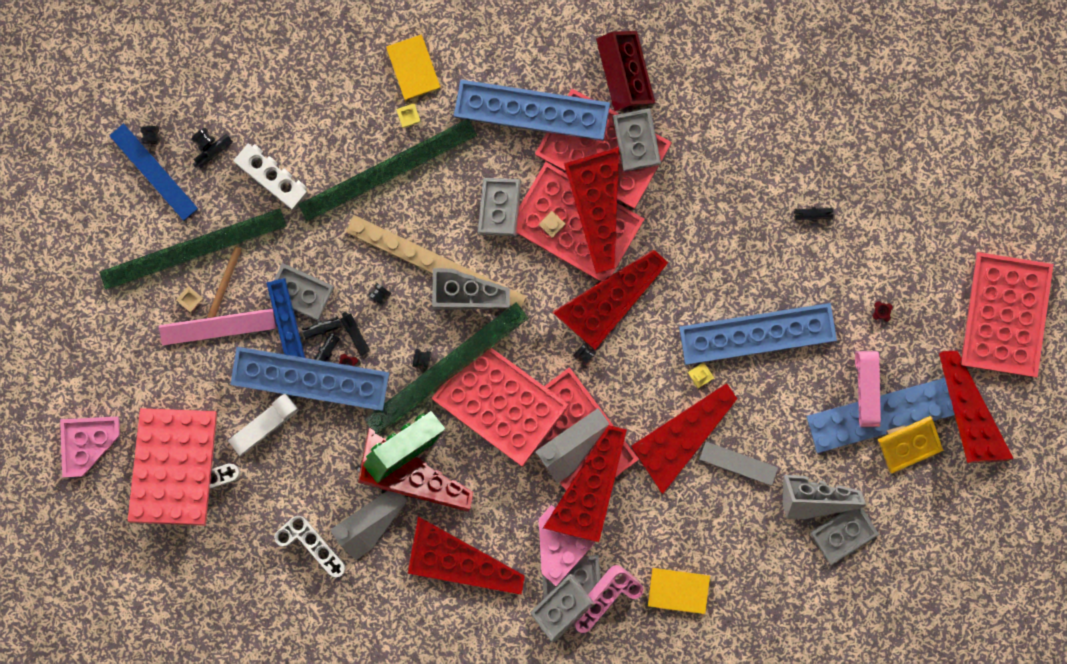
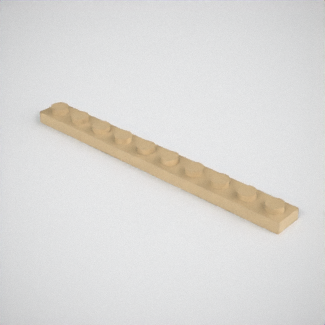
M353 216L346 230V233L432 274L433 268L455 269L476 278L501 285L358 216ZM510 289V307L506 309L519 314L526 296Z

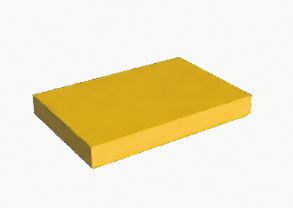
M422 34L386 46L405 101L441 89Z
M930 416L877 439L891 474L944 451L933 419Z
M652 568L647 606L705 614L710 575Z

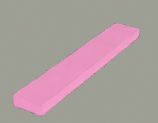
M273 309L159 325L162 345L276 329Z

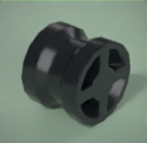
M144 126L140 128V132L143 134L141 144L160 143L158 126Z
M202 128L191 138L193 143L198 144L200 151L206 150L215 142V138L208 134L206 128Z
M376 283L374 290L369 292L368 296L383 306L385 299L390 297L392 293Z
M585 342L573 357L579 359L581 364L585 366L596 355V352L590 350Z
M416 349L412 367L417 368L419 366L423 367L424 370H428L431 351L422 352L420 349Z

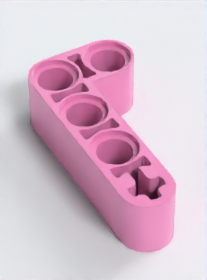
M856 351L855 366L858 369L859 426L880 427L879 352Z
M619 565L612 566L588 594L597 606L589 609L573 624L580 633L588 632L621 592L632 599H637L643 594V586L635 576ZM622 574L619 579H615L616 576ZM632 585H636L634 589L629 590ZM609 589L608 593L603 594L605 590Z

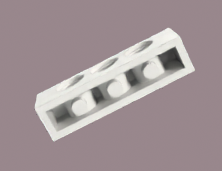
M247 144L233 160L234 163L294 212L308 195L307 187L299 180L297 182L291 179L292 175L283 168L281 171L276 167L278 163L270 156L265 158L262 155L263 151L254 144L252 147L250 144ZM255 160L262 161V166L258 169L253 168ZM270 172L277 173V177L273 181L267 179ZM285 184L292 185V189L288 193L282 192V187Z

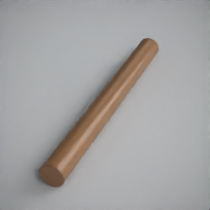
M234 247L208 313V318L216 317L242 248Z

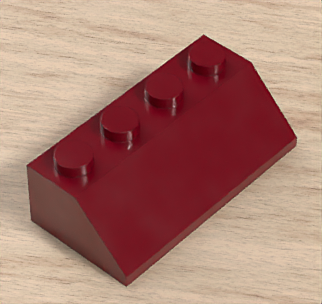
M612 31L596 38L614 111H627L655 104L637 31Z

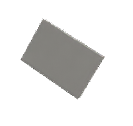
M650 108L613 115L623 172L661 165Z
M483 178L477 232L479 235L516 236L522 185L521 179Z
M282 263L274 280L286 278L293 310L319 321L334 286Z
M863 508L841 512L811 531L810 535L831 566L877 537L879 533Z
M599 555L584 556L568 573V575H574L587 594L590 593L601 579ZM542 575L543 595L545 598L556 587Z
M569 574L530 613L550 641L556 642L595 603L574 575Z

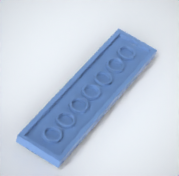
M460 80L454 118L604 141L610 102Z
M831 303L679 327L685 365L837 341Z
M237 346L230 385L383 411L389 372Z
M942 378L881 395L880 427L859 426L858 402L808 415L806 418L816 453L887 434V430L904 425L907 427L929 416L935 421L955 414L946 380Z

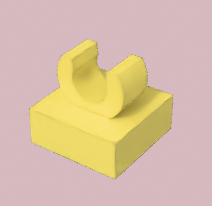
M414 103L396 109L402 128L421 122Z
M704 362L688 372L697 388L714 379Z

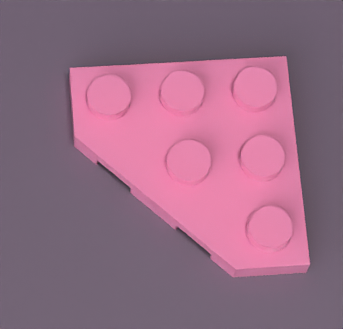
M118 416L60 420L62 477H83L120 437V421Z
M551 505L539 518L541 572L547 580L557 587L595 543L590 540L542 529L555 509Z

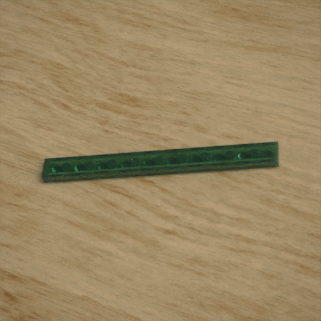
M466 119L298 205L306 221L309 222L477 137V134L469 119Z
M281 208L99 271L105 290H109L286 228L287 225Z
M517 302L384 403L383 411L375 410L364 420L375 431V434L378 435L524 323L529 317Z

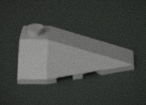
M433 268V310L510 307V288L476 278L455 269Z
M598 408L535 451L557 484L576 470L605 431L609 422Z
M784 475L783 508L787 519H808L864 508L866 506L862 492L840 485L836 488L829 487L825 481L821 480L819 484L808 481L809 477Z
M386 491L330 531L340 546L357 560L373 549L379 538L384 534L408 500L405 495Z

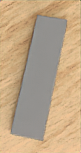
M706 441L699 458L701 461L772 486L778 467Z

